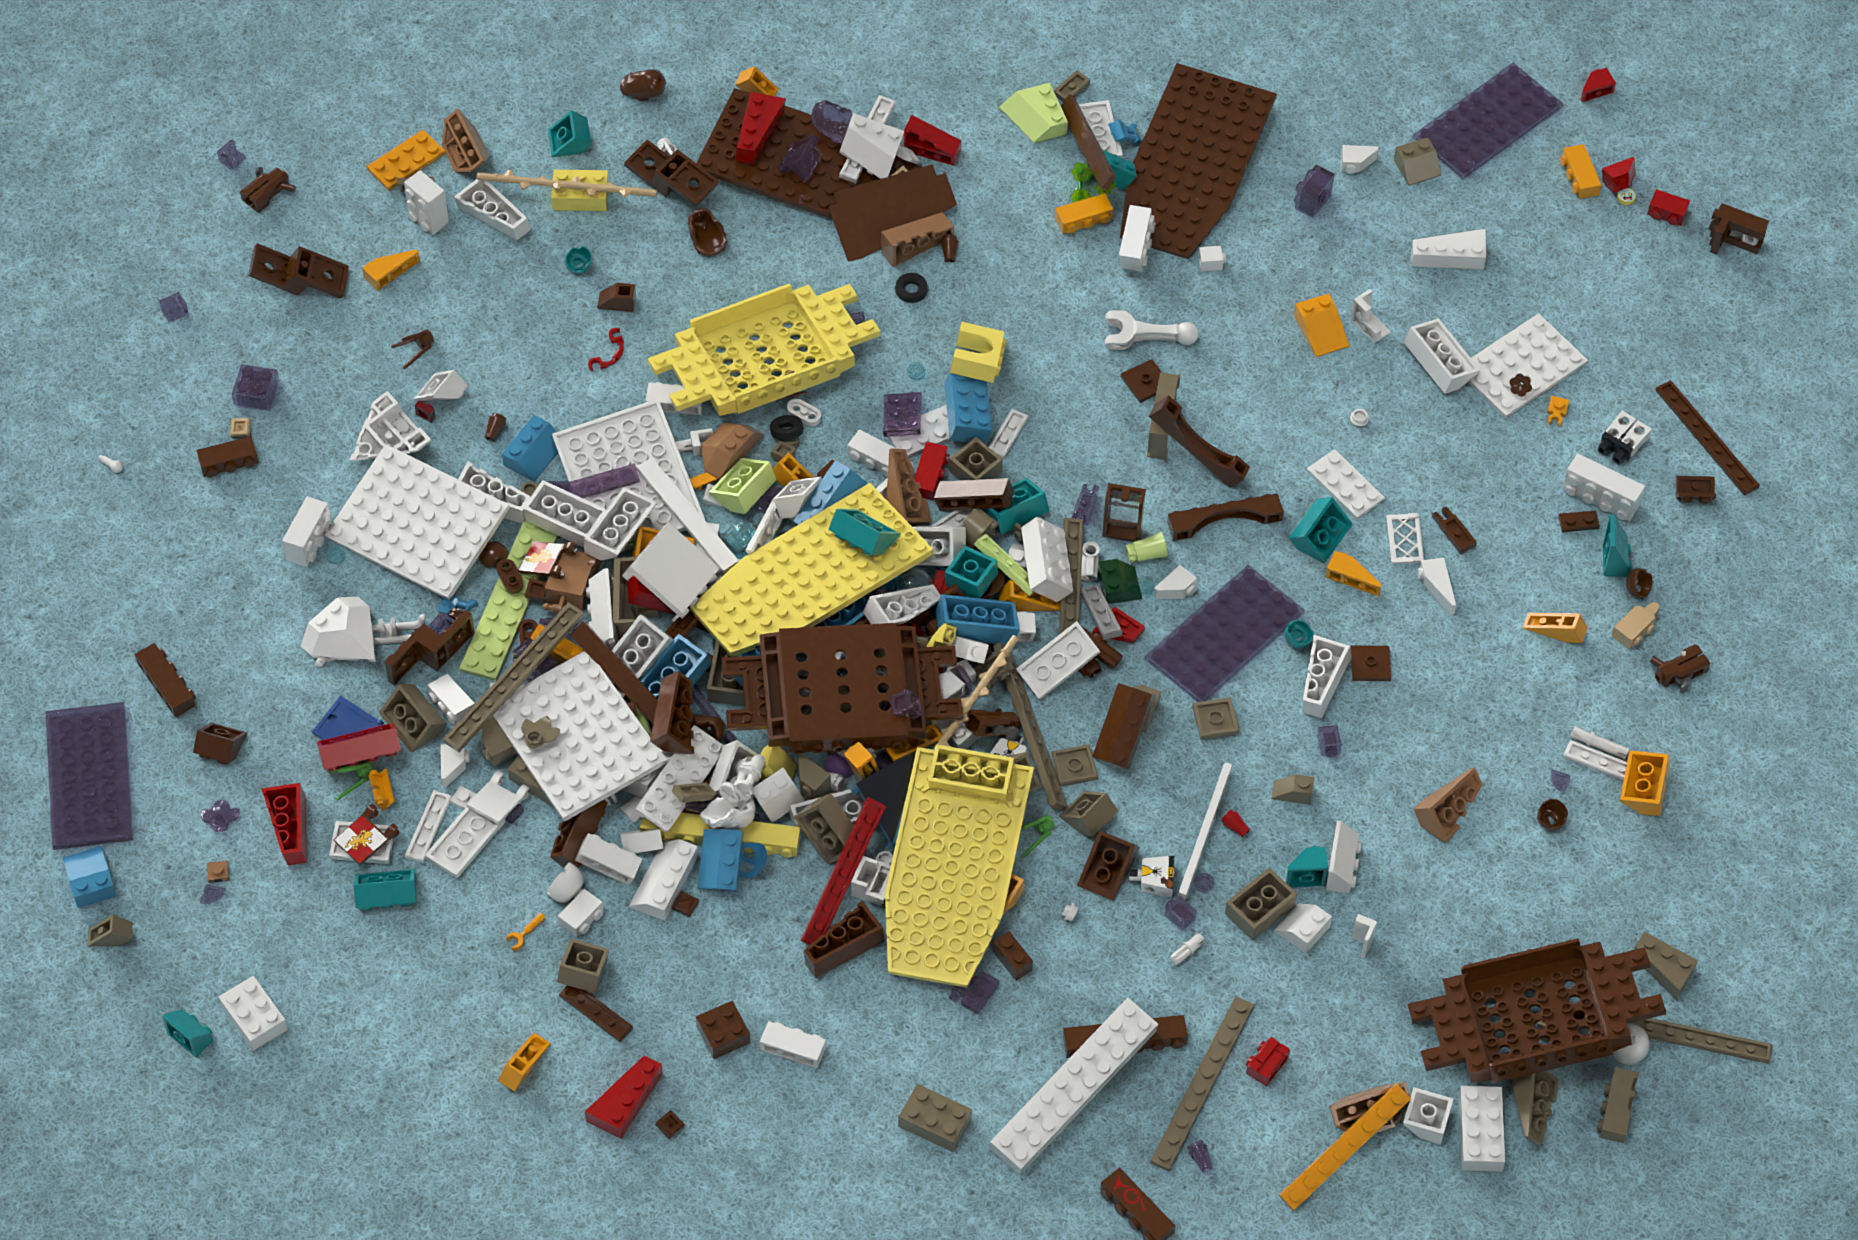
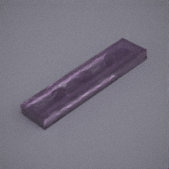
M634 463L566 482L562 486L563 490L578 497L586 498L639 483L640 479Z

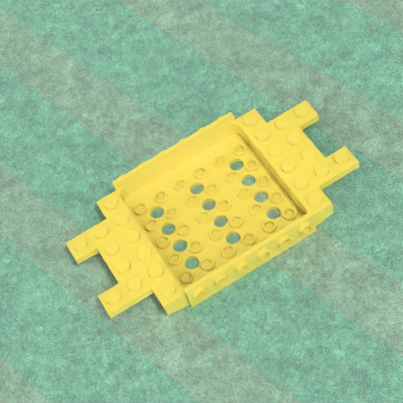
M787 284L691 319L689 329L675 334L677 348L648 358V364L655 375L671 369L675 372L684 387L683 390L669 394L670 401L677 412L710 400L719 416L736 412L740 414L839 377L840 373L855 366V356L850 347L881 336V332L873 319L856 325L846 311L845 305L858 301V296L850 284L816 296L810 285L792 291L791 284ZM786 323L793 324V326L788 329L786 327H783V325ZM754 335L760 337L756 341L749 339L751 336ZM793 335H799V336H800V339H798V340H794V339H790V338H791V336H793ZM761 347L767 349L763 353L757 351V349ZM800 347L808 348L806 352L798 351ZM718 348L726 350L724 353L716 352ZM772 359L774 360V363L768 365L764 363V361ZM807 359L815 360L813 364L806 363L805 361ZM725 360L733 361L731 365L723 364ZM775 371L782 373L778 377L771 375ZM733 372H739L740 376L733 377L730 376V374ZM746 384L748 385V387L746 389L738 388V385Z

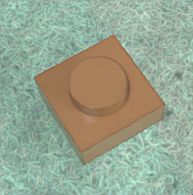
M227 861L207 863L209 883L229 881Z

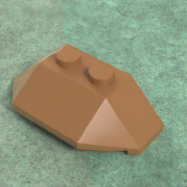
M456 109L444 119L445 127L442 147L455 172H473L487 160L489 152L474 125L459 109Z
M722 423L701 445L705 473L707 472L720 481L734 464L755 446L764 434L749 425Z
M1407 1082L1380 1085L1341 1098L1329 1106L1334 1125L1346 1131L1395 1084H1398L1411 1098ZM1409 1102L1377 1132L1396 1127L1404 1115Z

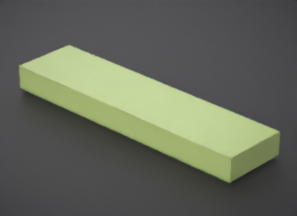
M985 534L974 543L985 555L996 559L998 567L1027 595L1030 596L1035 593L1030 590L1028 573L988 535Z

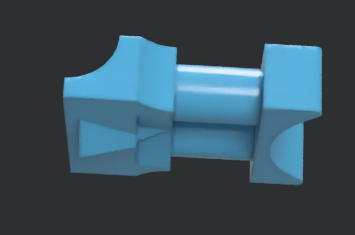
M1120 120L1108 124L1114 141L1122 143L1128 140L1132 142L1133 146H1139L1142 143V139L1136 132L1137 124L1131 123L1130 126H1126Z
M454 594L450 600L443 598L438 613L447 617L450 609H456L457 607L470 611L473 607L478 606V602L474 599H470L469 602L459 600V597Z

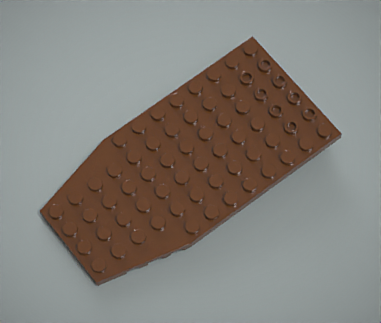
M1176 63L1133 161L1137 177L1130 185H1126L1120 238L1123 239L1130 205L1151 208L1152 215H1155L1154 222L1156 223L1155 231L1151 233V248L1189 259L1201 245L1204 238L1211 233L1212 228L1219 223L1224 213H1227L1230 209L1276 101L1277 93Z
M736 88L733 89L696 163L716 179L830 219L833 218L829 206L837 204L834 192L880 179L874 174H869L866 168H863L856 184L839 178V174L847 160L839 152L848 127L785 106V112L779 118L776 127L773 128L769 139L764 143L754 164L736 161L737 144L750 93ZM896 155L889 176L902 166L908 171L921 168V166Z

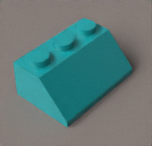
M1028 478L1012 484L1015 492L1009 508L982 509L999 523L995 530L1000 534L1014 529L1016 523L1024 525L1028 521L1049 512L1045 492Z
M1333 497L1318 498L1289 536V539L1297 550L1325 564L1353 523Z
M836 509L828 528L829 531L835 533L834 536L836 538L849 541V545L862 548L863 553L870 556L883 554L901 534L858 509Z
M415 869L355 874L353 886L356 908L370 910L376 906L391 908L393 905L399 904L407 907L416 903Z

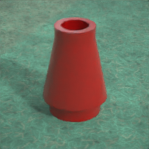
M1232 809L1221 819L1224 823L1223 826L1239 834L1242 838L1251 830L1238 812H1234Z

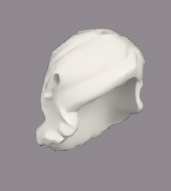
M717 797L701 812L700 817L703 822L712 828L742 830L750 825L755 817V803L751 799L743 801L740 798L735 803L723 797Z

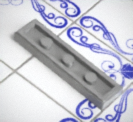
M1099 585L1081 588L1082 598L1103 640L1122 636V630Z

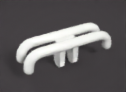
M422 614L417 621L396 623L395 618H391L388 624H385L383 619H379V624L372 625L373 632H380L381 636L374 638V645L406 642L411 635L397 636V630L419 628L422 624L426 623V616Z

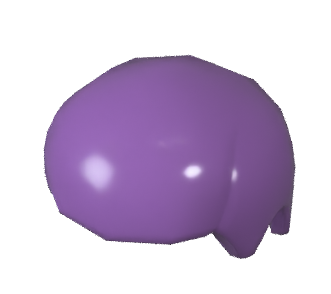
M838 753L828 754L825 760L827 772L842 774L845 779L854 774L845 757Z

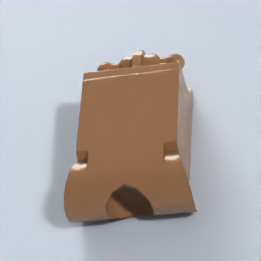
M577 551L574 556L562 553L556 566H560L562 568L560 572H564L565 575L562 579H556L552 576L548 577L545 586V604L543 609L551 610L553 613L558 614L569 602L583 611L587 599L586 587H589V579L597 573L603 560H599L581 551Z

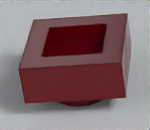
M420 400L415 404L416 415L432 423L436 418L432 405L423 403Z

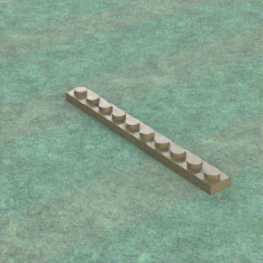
M568 602L444 737V743L460 753L584 617V612Z
M1000 642L993 646L995 652L1003 649L1005 645ZM1011 651L1008 658L1014 670L1009 672L1010 676L1005 679L1007 683L1006 688L1011 694L1012 705L1017 711L1019 723L1024 731V738L1030 747L1029 752L1035 761V769L1040 775L1041 786L1046 792L1047 802L1050 807L1062 811L1067 809L1068 806L1021 675L1016 670L1018 667Z
M1235 996L1150 1161L1151 1164L1170 1171L1254 1007L1253 1003Z

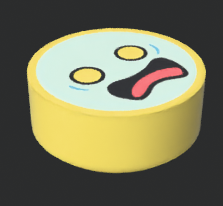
M1630 188L1620 190L1617 195L1618 202L1623 205L1633 204L1636 198L1635 192Z

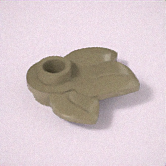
M548 716L542 717L535 723L525 719L521 727L522 733L525 735V743L531 749H537L544 743L553 742L560 734V728H551Z

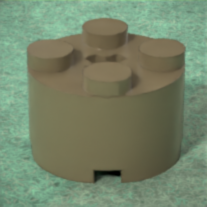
M974 509L963 521L964 527H966V545L972 546V549L981 552L974 543L985 534L993 539L997 533L994 530L999 523L981 509Z

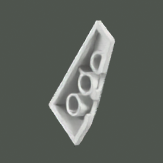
M934 585L870 596L863 613L871 624H903L937 604L941 595Z

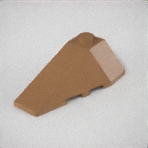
M889 449L886 500L911 526L932 523L926 498H922L919 490L921 486L919 482L916 483L912 474L914 469L906 450Z
M1475 767L1426 797L1413 809L1420 826L1442 842H1446L1457 832L1460 827L1456 824L1458 818L1466 816L1467 811L1465 807L1467 802L1474 801L1482 786Z

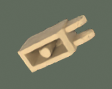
M1651 602L1645 608L1635 606L1614 626L1612 637L1628 649L1633 645L1637 647L1642 642L1643 636L1651 634L1654 630V622L1660 609L1659 604Z

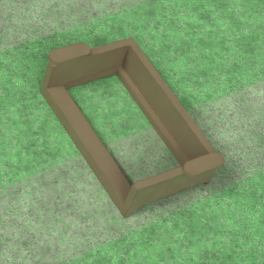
M1160 372L1154 405L1168 395L1176 401L1181 374L1175 375ZM1152 419L1146 457L1163 459L1167 463L1169 449L1167 448L1168 433Z
M638 555L636 557L614 558L613 623L616 624L619 641L637 619L635 611H631V604L628 603L627 580L622 575L636 560Z

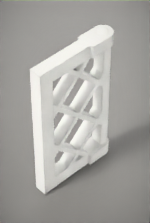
M1419 514L1386 515L1391 564H1421V561L1425 559ZM1415 520V528L1411 527L1406 522ZM1392 521H1399L1401 524L1394 529ZM1403 525L1411 530L1406 537L1398 532ZM1395 533L1403 539L1398 545L1394 542ZM1413 533L1416 534L1417 544L1408 539ZM1405 541L1413 546L1408 552L1400 548ZM1396 549L1402 552L1404 556L1396 558ZM1417 549L1419 557H1413L1410 554Z

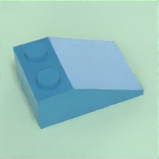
M101 846L63 857L77 908L116 896Z

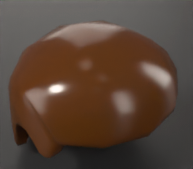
M490 541L478 557L480 563L486 568H497V564L501 560L508 558L509 552L500 542Z
M1635 568L1626 579V588L1635 597L1645 598L1651 591L1653 584L1652 574L1646 572V569ZM1636 585L1641 587L1640 592L1635 589Z
M1558 799L1544 801L1537 812V820L1540 826L1551 831L1562 828L1568 816L1565 804ZM1548 817L1554 820V824H1550Z

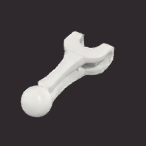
M1117 310L1109 311L1105 315L1106 323L1109 326L1118 327L1121 330L1119 334L1106 337L1104 345L1107 349L1125 350L1134 342L1143 340L1178 341L1182 345H1191L1196 342L1199 335L1197 327L1190 322H1183L1180 325H1155L1136 321L1127 311Z

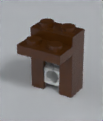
M1721 203L1719 209L1715 208L1711 218L1714 220L1711 221L1708 229L1711 230L1710 237H1712L1709 243L1712 246L1710 252L1717 255L1722 243L1725 242L1758 254L1764 242L1769 220Z

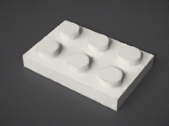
M336 821L329 854L330 859L354 861L333 840L353 822ZM374 824L383 833L389 827L388 825ZM394 838L389 840L365 862L389 864Z

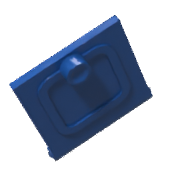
M340 695L313 729L312 733L324 740L381 726L384 722L376 719Z

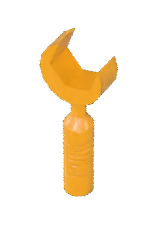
M539 913L526 925L521 934L512 932L507 935L506 941L511 938L518 940V945L511 947V950L516 951L522 948L524 945L523 936L531 933L545 920V916L542 913Z

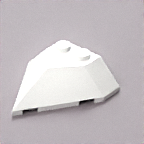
M387 391L372 402L370 414L364 422L356 442V449L350 457V462L376 458L385 444L408 454L418 452L432 440L420 427H416L401 410L399 403Z
M358 596L336 598L308 623L301 648L312 658H319L321 656L330 657V659L359 661V659H368L369 662H376L370 606Z

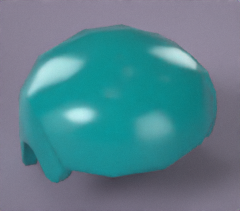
M582 245L579 248L572 247L566 254L564 262L569 271L574 274H582L591 268L593 257L591 251Z
M1294 620L1287 625L1285 638L1287 643L1293 648L1301 649L1307 647L1313 641L1314 631L1305 621Z

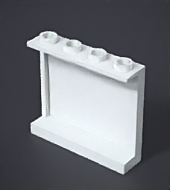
M668 522L622 576L627 581L632 576H635L676 613L672 619L674 622L678 617L683 618L690 611L687 607H692L699 600L696 596L698 594L701 596L708 589L706 584L710 585L717 578L715 573L719 570V567Z

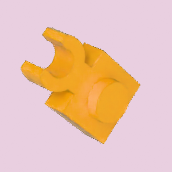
M1551 396L1547 411L1548 414H1551L1547 421L1549 425L1552 420H1557V426H1561L1562 417H1566L1569 399Z

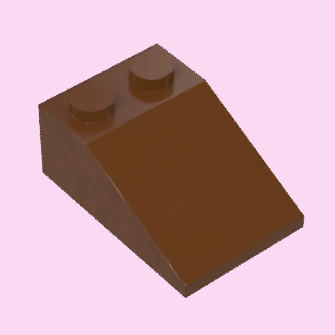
M1099 830L1077 886L1114 900L1134 863L1140 847Z

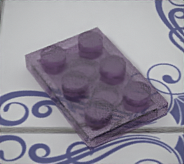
M921 392L884 395V437L921 434Z

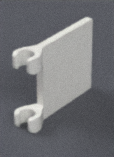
M496 771L491 780L467 803L468 808L497 824L522 800L529 797L528 790L530 789L523 784L517 793L514 794L501 787L500 785L504 781L502 778L504 773L501 771Z

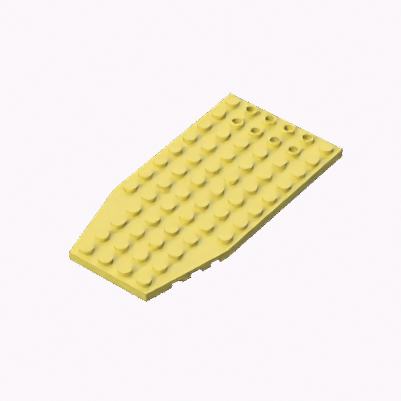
M868 483L758 548L751 555L748 554L709 588L692 607L690 606V610L731 657H735L756 649V646L759 645L760 634L779 632L780 628L814 627L934 555V550L871 483ZM836 509H858L901 534L883 554L870 556L863 553L862 548L849 545V541L836 538L834 536L835 533L829 531L828 528Z
M936 744L935 750L917 747L885 890L888 974L968 988L1004 915L1034 767L1014 764V758L949 746Z

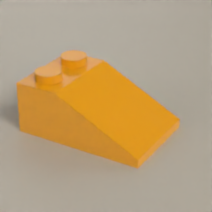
M1329 293L1295 304L1294 317L1315 357L1350 347L1337 307Z

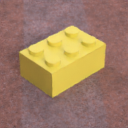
M554 170L553 180L571 181L577 176L582 183L602 185L609 183L608 170ZM552 187L553 210L607 211L608 192L598 191L593 196H589L587 190L568 188L555 190Z

